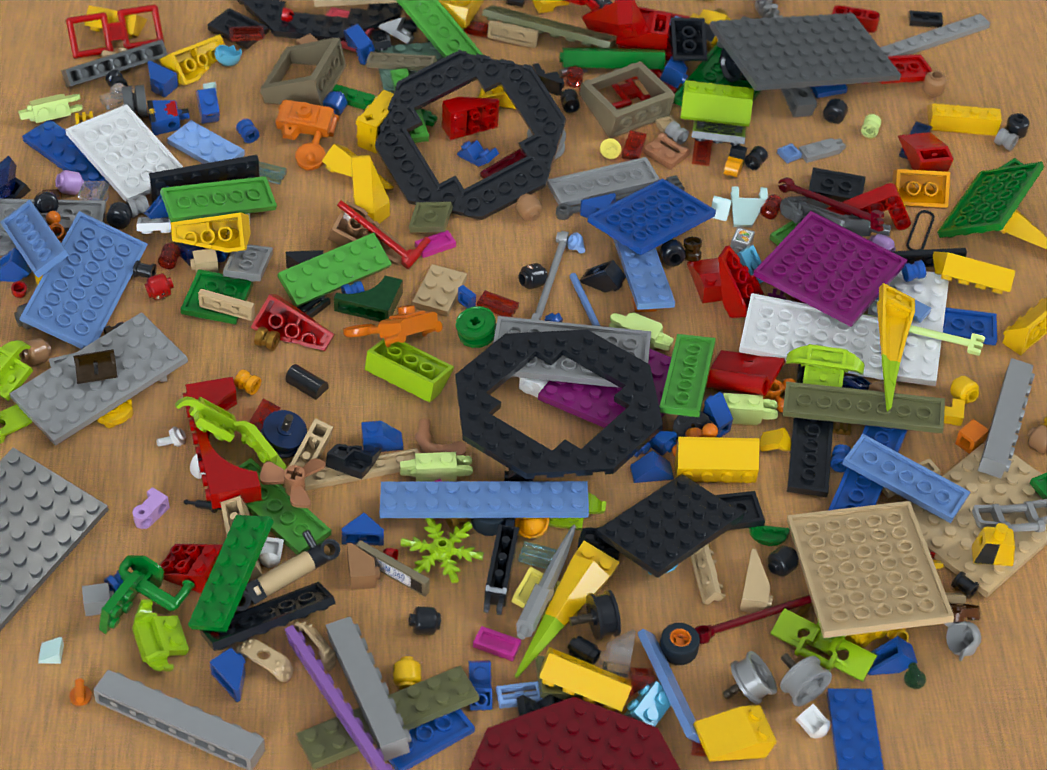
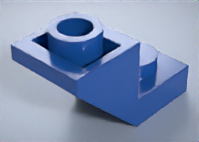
M355 24L343 32L347 46L356 48L359 63L365 65L370 52H375L373 42L362 28Z
M478 140L465 142L461 145L462 149L457 152L459 157L478 167L489 163L499 154L496 147L490 150L488 148L483 149Z
M721 392L714 396L710 395L704 402L703 413L717 426L718 434L716 437L720 438L730 432L733 417Z
M660 431L634 456L638 457L642 453L646 454L650 448L661 456L666 452H672V448L676 444L677 433L674 431Z
M468 661L469 680L479 695V701L470 704V710H492L491 661Z

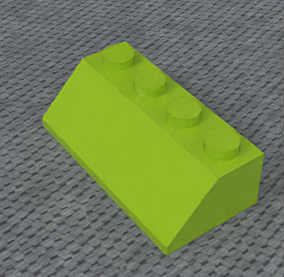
M685 80L680 119L750 127L754 89Z
M383 338L367 351L364 370L425 401L431 402L441 394L454 370V366L405 342H397L391 344L390 347H386Z

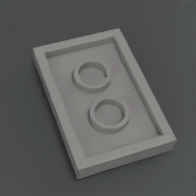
M248 244L247 249L244 251L231 252L223 269V276L230 277L231 279H246L251 282L261 281L273 255V248Z

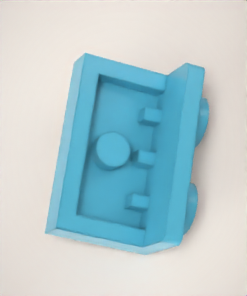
M658 681L649 685L645 683L638 690L639 695L627 705L626 708L628 710L624 714L625 716L633 717L652 726L657 725L671 706L663 687Z

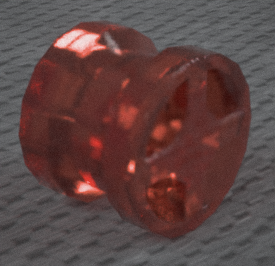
M577 66L569 67L567 69L566 84L573 88L580 87L581 83H583V69Z

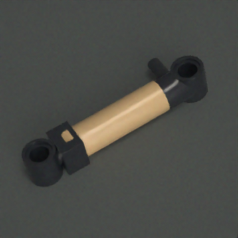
M310 530L304 531L302 535L309 549L256 579L249 581L241 597V605L237 607L235 613L246 610L249 606L257 604L281 588L325 563L336 559L340 554L338 542L334 539H327L316 543ZM325 545L330 548L329 556L324 553Z

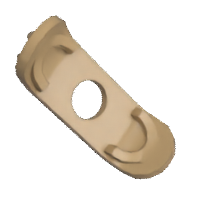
M296 621L291 624L296 631H305L320 649L318 654L321 657L325 671H331L336 663V652L333 651L320 633L312 627L313 624L306 625L305 621L302 623Z
M256 639L244 641L235 650L236 653H240L243 657H247L269 670L281 682H286L292 677L293 666L291 662L281 653ZM265 651L270 654V657L268 659H260L257 655Z

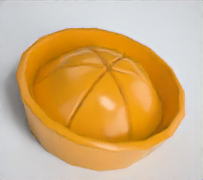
M515 518V527H519V534L522 537L530 539L540 538L548 530L549 518Z

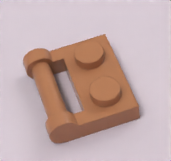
M661 132L654 141L644 147L643 153L671 170L688 157L691 149L687 146L683 147L668 138L667 134ZM663 143H665L666 145H668V146H670L671 148L675 149V150L678 151L679 153H676L675 151H673V150H671L670 148L666 147L665 145H663Z

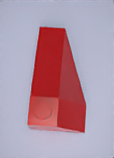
M614 0L613 3L606 4L603 8L595 9L582 16L588 30L624 38L639 36L646 24L635 0Z

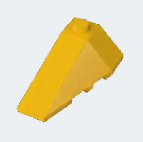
M217 35L170 53L159 60L163 67L177 73L179 84L186 86L198 81L210 69L212 64L217 61L215 57L216 47L225 44L221 35Z

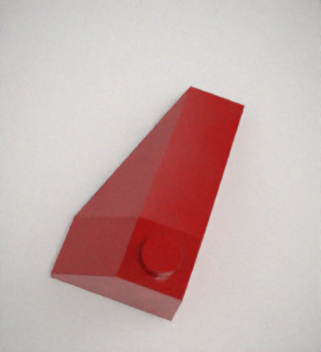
M728 245L725 246L718 257L723 305L730 318H744L747 315L751 293L764 295L758 279L748 273L749 268L740 263V258Z
M269 294L251 325V328L256 331L259 327H264L270 332H279L280 340L323 351L327 349L335 335L277 294Z

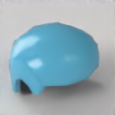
M219 45L215 49V57L223 66L236 65L242 55V50L239 49L237 51L234 45L230 47Z

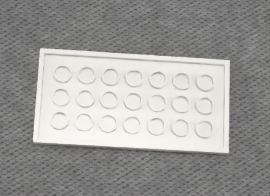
M900 271L889 284V286L931 307L930 313L921 323L912 320L911 325L943 333L949 281L941 279L942 275L926 271L925 278H914L913 281L906 282L902 276V271ZM875 300L868 308V315L878 317V300ZM909 332L896 381L936 386L942 340Z
M751 293L739 352L757 356L785 358L786 361L787 354L790 351L808 344L847 349L860 358L865 365L863 375L853 371H848V374L884 380L878 317L862 315L850 327L808 304Z

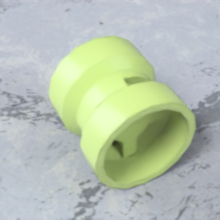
M875 114L867 115L861 128L863 136L866 138L876 137L881 126V118Z

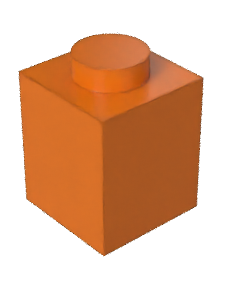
M973 419L959 430L955 444L970 454L986 441L989 429Z

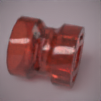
M774 194L769 195L760 208L761 214L767 219H775L780 211L782 198Z
M172 243L163 245L158 258V264L164 269H174L181 253L180 248Z

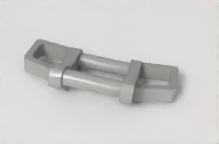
M1047 499L999 506V504L974 505L972 514L979 528L996 527L998 523H1004L1009 529L1013 530V533L1025 531L1044 532L1047 516L1039 518L1035 508H1047ZM1025 512L1029 523L1010 525L1009 522L1005 521L1003 514ZM980 513H991L994 521L982 520Z

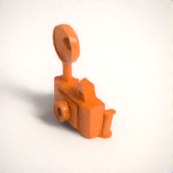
M283 100L282 104L278 107L277 129L282 130V138L295 140L300 133L314 135L312 143L303 144L297 149L295 158L297 164L302 169L316 170L324 164L322 160L326 156L324 148L319 145L321 137L328 138V136H334L335 127L340 117L334 114V109L330 107L309 104L307 102Z
M415 305L397 307L398 314L380 321L378 326H375V324L350 326L343 328V334L349 338L380 334V338H384L386 347H390L391 344L397 342L404 343L407 335L422 332V336L426 337L429 333L441 332L442 323L438 321L436 312L415 311Z

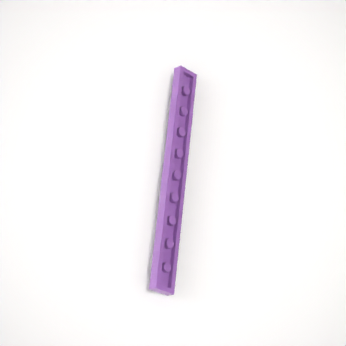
M293 625L285 628L291 648L372 770H393L389 763L385 764L383 761L385 759L380 748L375 749L373 746L374 741L369 732L365 733L363 731L364 727L359 717L355 718L353 716L354 712L348 702L344 703L341 690L334 688L331 675L324 673L325 669L320 659L316 660L314 658L315 653L310 645L306 646L302 632H297Z

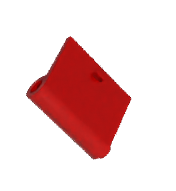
M721 350L710 368L706 387L765 396L782 369L785 358Z

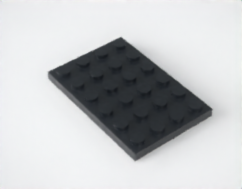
M681 474L597 529V537L656 578H659L742 521L743 513Z

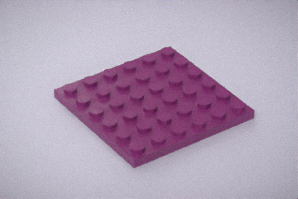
M810 211L754 270L753 275L852 327L878 298L879 287L883 283L889 285L905 267L907 259Z
M649 349L648 364L651 367L660 409L672 357ZM549 380L538 393V400L603 428L626 409L614 402V396L621 390L618 387Z

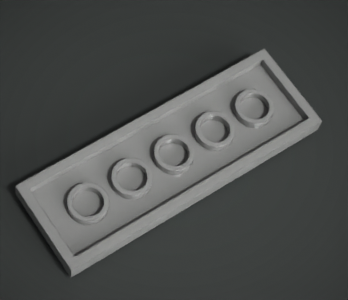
M647 157L548 179L547 185L558 205L564 203L568 206L581 204V200L612 193L619 195L641 190L659 181L660 178Z

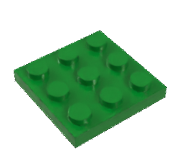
M198 269L181 306V314L236 325L239 317L199 307L198 292L200 289L247 301L253 287V282L239 278L231 279L230 277L223 276L221 273Z

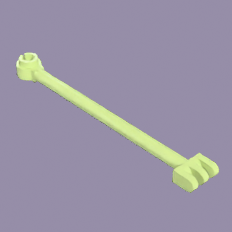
M911 325L909 329L910 333L968 346L967 353L977 356L981 354L980 349L983 348V343L981 342L985 341L984 336L972 333L971 339L914 325Z

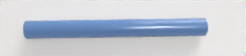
M571 273L569 277L593 326H600L576 273Z

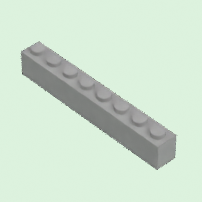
M1011 358L1004 376L978 471L1000 479L1004 471H1009L1012 461L1008 460V458L1012 459L1015 450L1012 446L1016 445L1017 434L1021 428L1022 422L1019 421L1023 419L1025 413L1023 409L1027 405V397L1029 396L1031 384L1035 376L1032 373L1034 365Z
M349 616L326 624L331 646L334 652H336L335 655L377 748H380L385 760L383 761L385 762L409 753L408 743L411 742L408 729L403 730L402 728L404 723L400 713H395L397 709L393 698H388L387 696L389 695L388 687L385 682L381 683L380 681L382 680L378 667L374 668L373 666L375 665L371 652L367 653L368 646L365 638H360L361 631L358 623L354 624Z
M107 670L93 689L96 703L246 770H253L265 752L264 738L259 734L243 730L239 725L225 722L219 716L207 714L196 706L191 707L178 698L164 695L158 689L153 690L146 687L140 681L130 680L119 672L115 673Z

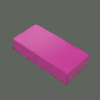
M448 230L429 236L428 238L431 242L422 251L421 256L425 258L455 248L456 241ZM423 239L415 241V248Z
M481 626L473 642V648L510 661H514L521 646L520 639Z

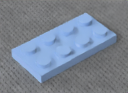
M192 120L167 138L169 145L203 164L240 158L245 155L244 149Z

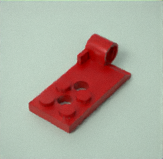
M921 54L887 56L899 71L901 77L897 81H883L880 83L924 82L926 74L933 70Z

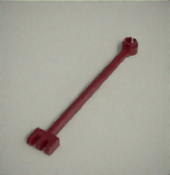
M788 177L778 182L780 184L778 187L783 193L795 192L870 221V228L879 232L884 230V226H882L884 224V219H882L884 212L876 209L871 211V214L799 187Z
M810 595L713 626L700 625L695 629L699 634L700 644H706L710 642L711 637L715 636L716 633L782 613L784 608L791 610L810 604L812 600Z

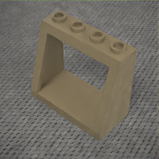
M330 38L286 47L265 83L261 86L260 93L263 96L264 103L282 104L283 100H291L323 106V100L326 95L333 90L346 68L340 38ZM292 63L316 65L311 76L281 81Z
M641 61L629 64L621 69H615L613 72L602 74L594 79L585 80L581 83L579 92L588 108L611 139L656 122V119L669 116L675 98L673 91ZM637 76L652 98L617 110L598 90Z

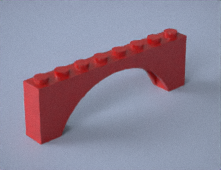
M233 377L185 384L186 393H183V397H192L197 400L199 397H202L226 411L237 405ZM186 406L187 418H191L189 419L190 431L195 432L192 433L193 444L198 445L195 447V452L198 459L201 458L198 461L200 473L204 472L201 475L203 487L208 488L205 489L206 501H211L212 509L221 508V502L241 496L244 503L261 501V485L257 471L235 466L216 453L209 442L210 432H203L196 427L194 417L189 414L191 406Z

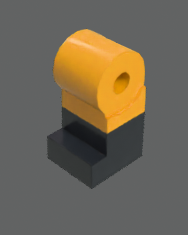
M731 146L724 168V175L739 177L745 163L747 147Z

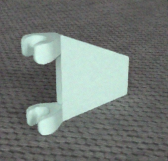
M732 186L730 197L732 200L733 227H752L767 202L768 189L760 187L759 198H739V187Z

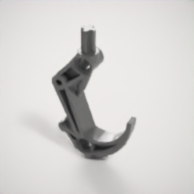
M805 196L786 197L780 203L781 215L792 220L794 223L801 222L812 211L861 237L870 236L872 232L890 236L892 225L882 224L884 230L879 232L870 228V221L852 214L840 215L826 209L830 206Z

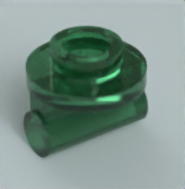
M913 662L908 665L909 670L904 675V682L910 688L920 689L926 683V676L919 670L917 664Z

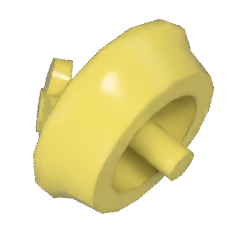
M606 139L600 145V152L607 159H615L621 154V145L615 139Z

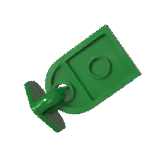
M128 555L119 566V575L123 583L101 609L99 630L107 634L111 628L115 629L120 622L121 615L128 613L131 609L133 600L138 593H141L165 609L174 611L186 599L195 584L190 580H184L182 588L173 597L160 589L164 571L159 564L143 555ZM130 567L133 570L132 573L128 571Z

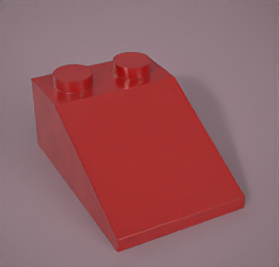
M718 258L687 262L701 302L723 301Z

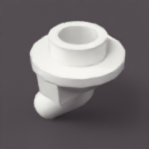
M174 426L169 430L170 436L156 440L158 447L174 444V446L178 447L185 444L186 434L181 428Z

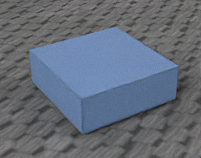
M792 143L777 150V154L787 164L802 157V153Z

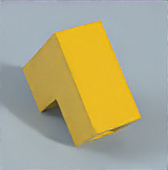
M953 398L951 406H945V424L962 426L965 400Z

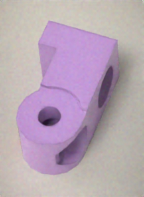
M153 487L147 491L148 498L143 504L133 509L134 523L139 529L149 528L170 508L168 496Z

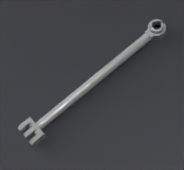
M561 231L557 233L556 242L559 244L536 311L532 315L531 319L541 320L564 249L567 246L569 232Z

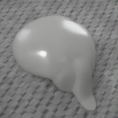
M966 621L944 623L948 627L946 635L948 647L954 654L959 656V661H962L965 656L973 655L981 643L979 628L974 623Z

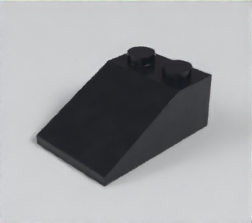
M671 18L669 38L673 61H707L705 18Z

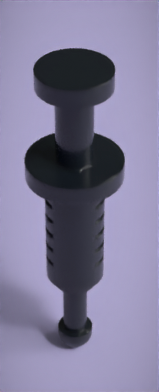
M184 500L186 505H195L196 508L208 509L212 513L222 510V508L212 509L211 501Z

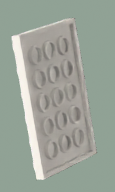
M127 104L66 129V135L125 202L129 199L136 200L139 196H146L151 193L149 173L183 167Z

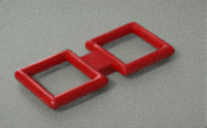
M152 4L120 9L117 11L119 22L108 23L105 12L67 18L66 24L73 58L101 55L103 50L113 52V40L122 39L123 47L127 50L163 39L164 42L158 6ZM152 12L157 39L130 43L125 16ZM101 20L106 47L79 51L74 24Z
M649 69L660 79L662 75L660 69ZM637 76L626 79L625 84L619 85L616 83L610 85L622 99V101L611 103L616 109L630 106L632 104L631 99L639 98L640 101L652 98L650 94L644 95L633 81L638 79ZM663 82L673 91L674 94L676 93L675 87Z

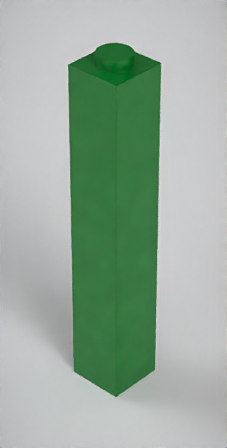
M563 48V52H559V62L562 63L563 67L624 68L629 64L641 61L648 69H665L664 50Z

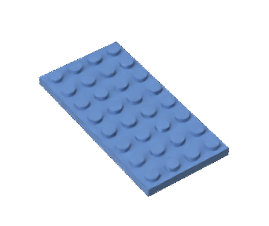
M79 211L61 243L69 255L64 261L56 264L48 273L43 275L19 320L83 349L102 335L103 327H106L133 275L135 262L137 260L140 261L148 244Z

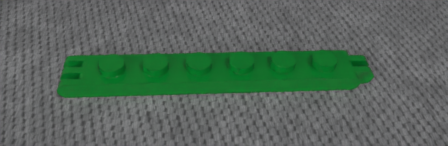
M338 84L332 90L343 93L347 100V105L363 110L376 97V95ZM421 109L425 125L433 127L438 117L433 115L431 111Z

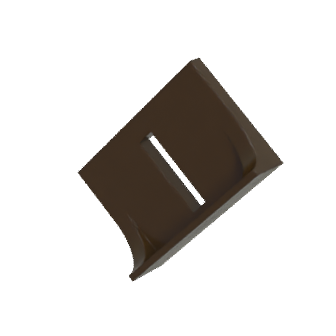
M114 349L73 356L77 384L118 378ZM94 363L98 364L99 374L95 375Z

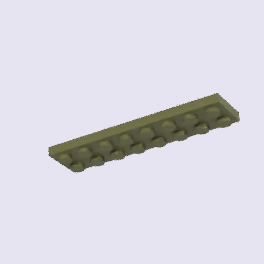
M495 5L483 9L482 16L487 17V20H500L505 24H516L524 28L538 30L541 34L544 32L550 33L552 37H566L567 41L575 42L578 40L582 41L581 44L597 45V48L607 49L616 45L617 37Z
M786 382L783 416L943 434L945 398L894 393L892 408L887 411L885 392Z
M461 665L388 695V698H393L397 709L395 713H400L404 723V726H402L403 730L413 729L479 701V695ZM360 708L354 709L353 716L355 718L359 717L364 727L363 731L365 733L369 732L373 739ZM338 717L296 733L297 739L313 770L360 751Z

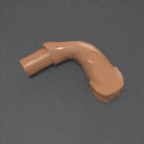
M426 418L419 420L418 432L415 438L424 453L456 452V455L466 456L465 442L456 441L452 442V444L432 443L430 420Z

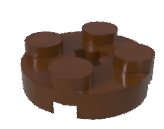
M950 604L955 622H963L965 617H967V620H980V606Z

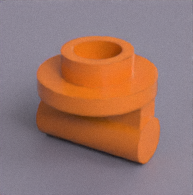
M82 678L75 680V687L69 693L71 703L76 706L86 705L92 699V691L84 685V679Z

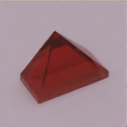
M630 667L629 680L632 688L629 697L654 681L652 668Z

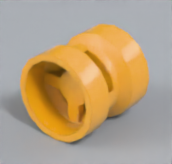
M245 369L240 370L234 379L235 387L245 389L246 393L254 395L259 390L262 382L260 377L250 375V372Z

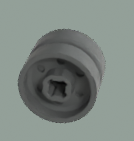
M135 85V93H133L131 86L122 87L124 105L127 104L134 113L137 110L138 117H148L144 85Z

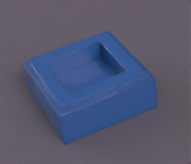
M462 285L458 288V302L466 308L476 306V294Z

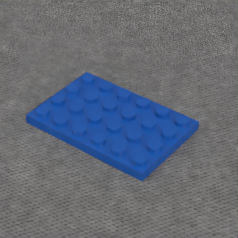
M661 179L589 215L587 222L637 254L642 255L715 217L716 210L665 179Z

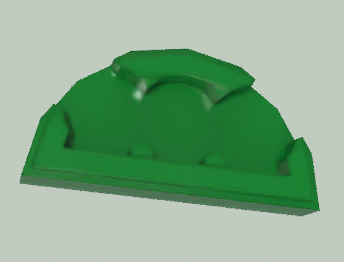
M765 525L749 528L752 538L766 546H777L784 543L788 539L790 532L789 528Z

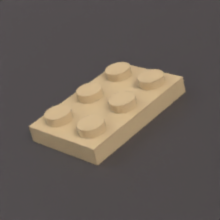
M432 264L412 301V305H415V308L436 312L448 317L458 298V288L464 285L467 280V273Z

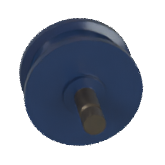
M278 410L270 413L265 418L260 432L279 457L285 459L295 456L307 434V427L303 419L296 413Z

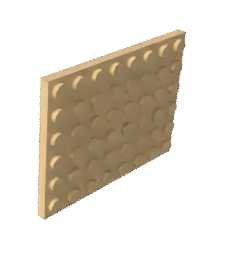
M985 441L942 476L970 491L969 497L951 523L912 502L911 505L930 552L935 553L934 558L943 562L944 566L956 575L962 571L965 572L966 577L974 583H979L977 591L987 598L1047 545V524H1045L1044 532H1014L1015 552L1013 566L973 563L971 546L982 528L977 526L972 514L974 505L999 504V506L1024 504L1025 501L1043 500L1030 485L1031 478L1042 474L1015 454H1013L1012 459L1008 458L1012 462L1009 471H1004L1001 479L978 471ZM1046 507L1035 508L1039 518L1047 516ZM1025 512L1003 514L1005 521L1009 522L1010 525L1029 523ZM980 513L982 520L994 521L991 513Z
M910 501L787 515V523L823 638L954 622V614Z

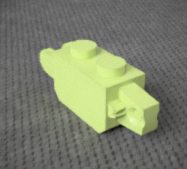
M58 94L32 100L29 102L30 105H27V109L18 111L21 120L30 119V121L39 123L70 116L71 113L83 109V106L80 104L69 106L68 103L81 99L80 94L68 96Z
M634 312L628 313L627 316L617 313L610 316L611 323L609 327L651 331L650 349L652 350L659 348L669 351L673 346L674 338L664 334L662 324Z
M723 393L733 417L732 424L758 425L762 419L774 420L778 417V411L775 410L778 405L773 399H763V395Z
M456 452L415 453V459L400 461V475L416 477V481H436L438 479H441V481H457V477L473 474V467L469 466L472 464V457L456 455Z

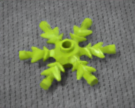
M425 518L428 526L424 527V529L430 533L427 536L433 538L434 541L427 543L424 538L422 542L417 537H413V541L402 538L400 546L411 547L409 551L420 549V553L425 550L430 551L429 556H422L423 560L414 562L418 566L413 570L421 574L425 569L428 573L431 565L435 567L434 560L443 562L440 568L444 567L443 575L449 574L452 584L459 582L456 572L461 570L454 565L457 564L456 561L450 560L451 556L457 555L460 560L464 557L469 562L472 561L471 558L483 560L484 552H474L475 547L464 549V546L460 548L454 547V543L463 542L461 539L470 536L466 532L473 528L472 524L467 521L460 529L458 526H455L453 534L449 532L450 538L447 539L441 537L444 531H440L441 523L436 525L434 518Z

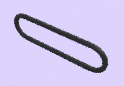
M921 210L918 212L906 245L909 250H916L912 249L909 246V243L912 238L914 229L916 227L919 215L921 213H928L932 216V220L930 222L921 249L917 250L924 249L935 219V216L931 211Z

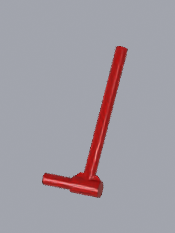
M341 200L337 204L341 210L368 231L375 233L377 238L401 255V263L406 269L411 268L421 256L422 251L431 242L428 237H425L415 249L406 251Z

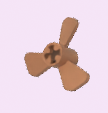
M314 458L309 460L303 468L298 465H292L285 470L272 462H266L262 466L260 482L263 485L285 484V492L290 496L292 506L310 508L311 501L305 492V478L323 470L325 462Z

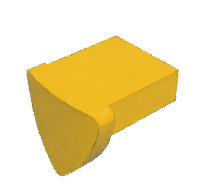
M786 428L763 432L760 439V450L762 452L780 449L785 452L791 451V439Z

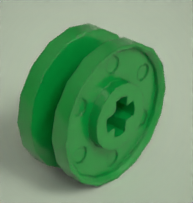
M473 306L459 314L455 326L461 343L467 347L481 348L494 341L496 320L492 311L482 306Z

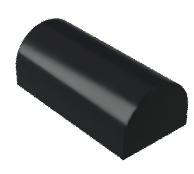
M297 364L292 365L287 371L286 382L315 400L329 389L328 382Z

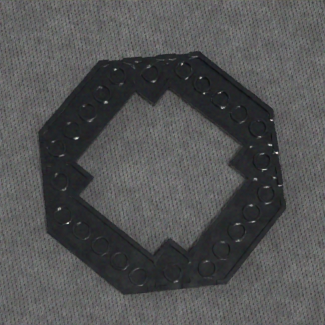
M238 0L240 4L246 6L247 11L259 19L261 24L267 26L274 36L300 39L311 34L318 41L340 38V41L346 42L343 31L349 27L358 24L364 32L370 28L377 29L380 24L392 19L401 18L403 8L399 3L369 4L368 10L351 8L348 18L294 12L293 20L286 22L281 20L283 8L286 7V1Z
M458 50L397 81L394 96L391 98L388 107L389 113L384 118L375 148L409 204L416 205L417 202H452L453 208L451 213L483 220L516 203L520 196L533 194L546 187L566 124V118L531 65L514 64L513 61L491 59L490 56L472 55L466 53V51ZM475 80L479 82L485 93L501 85L533 134V136L519 142V146L526 157L465 189L456 175L439 183L408 133L423 125L416 111Z
M588 329L505 333L455 374L462 440L525 479H535V476L547 475V478L564 477V474L576 473V476L593 475V472H605V475L614 474L662 430L663 422L650 364ZM564 355L620 387L621 390L614 396V402L626 409L582 449L564 440L555 449L550 450L495 417L493 414L501 408V401L490 394L533 358L537 357L552 365Z

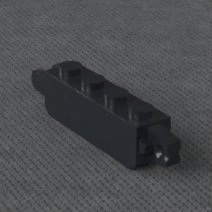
M507 518L505 525L498 524L485 588L483 610L485 613L489 612L491 605H497V615H502L503 606L505 607L519 538V527H515V518Z

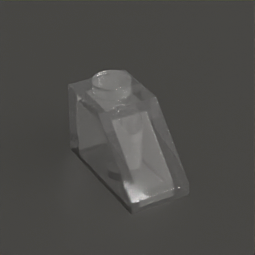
M630 630L607 643L606 652L601 651L599 664L603 665V669L628 678L636 630Z

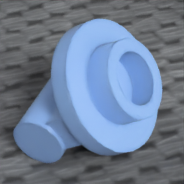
M577 232L570 235L567 240L568 248L570 250H577L580 254L584 253L583 236Z

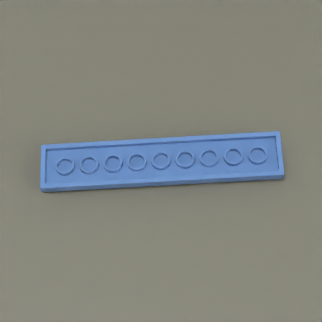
M588 481L381 482L380 518H589Z

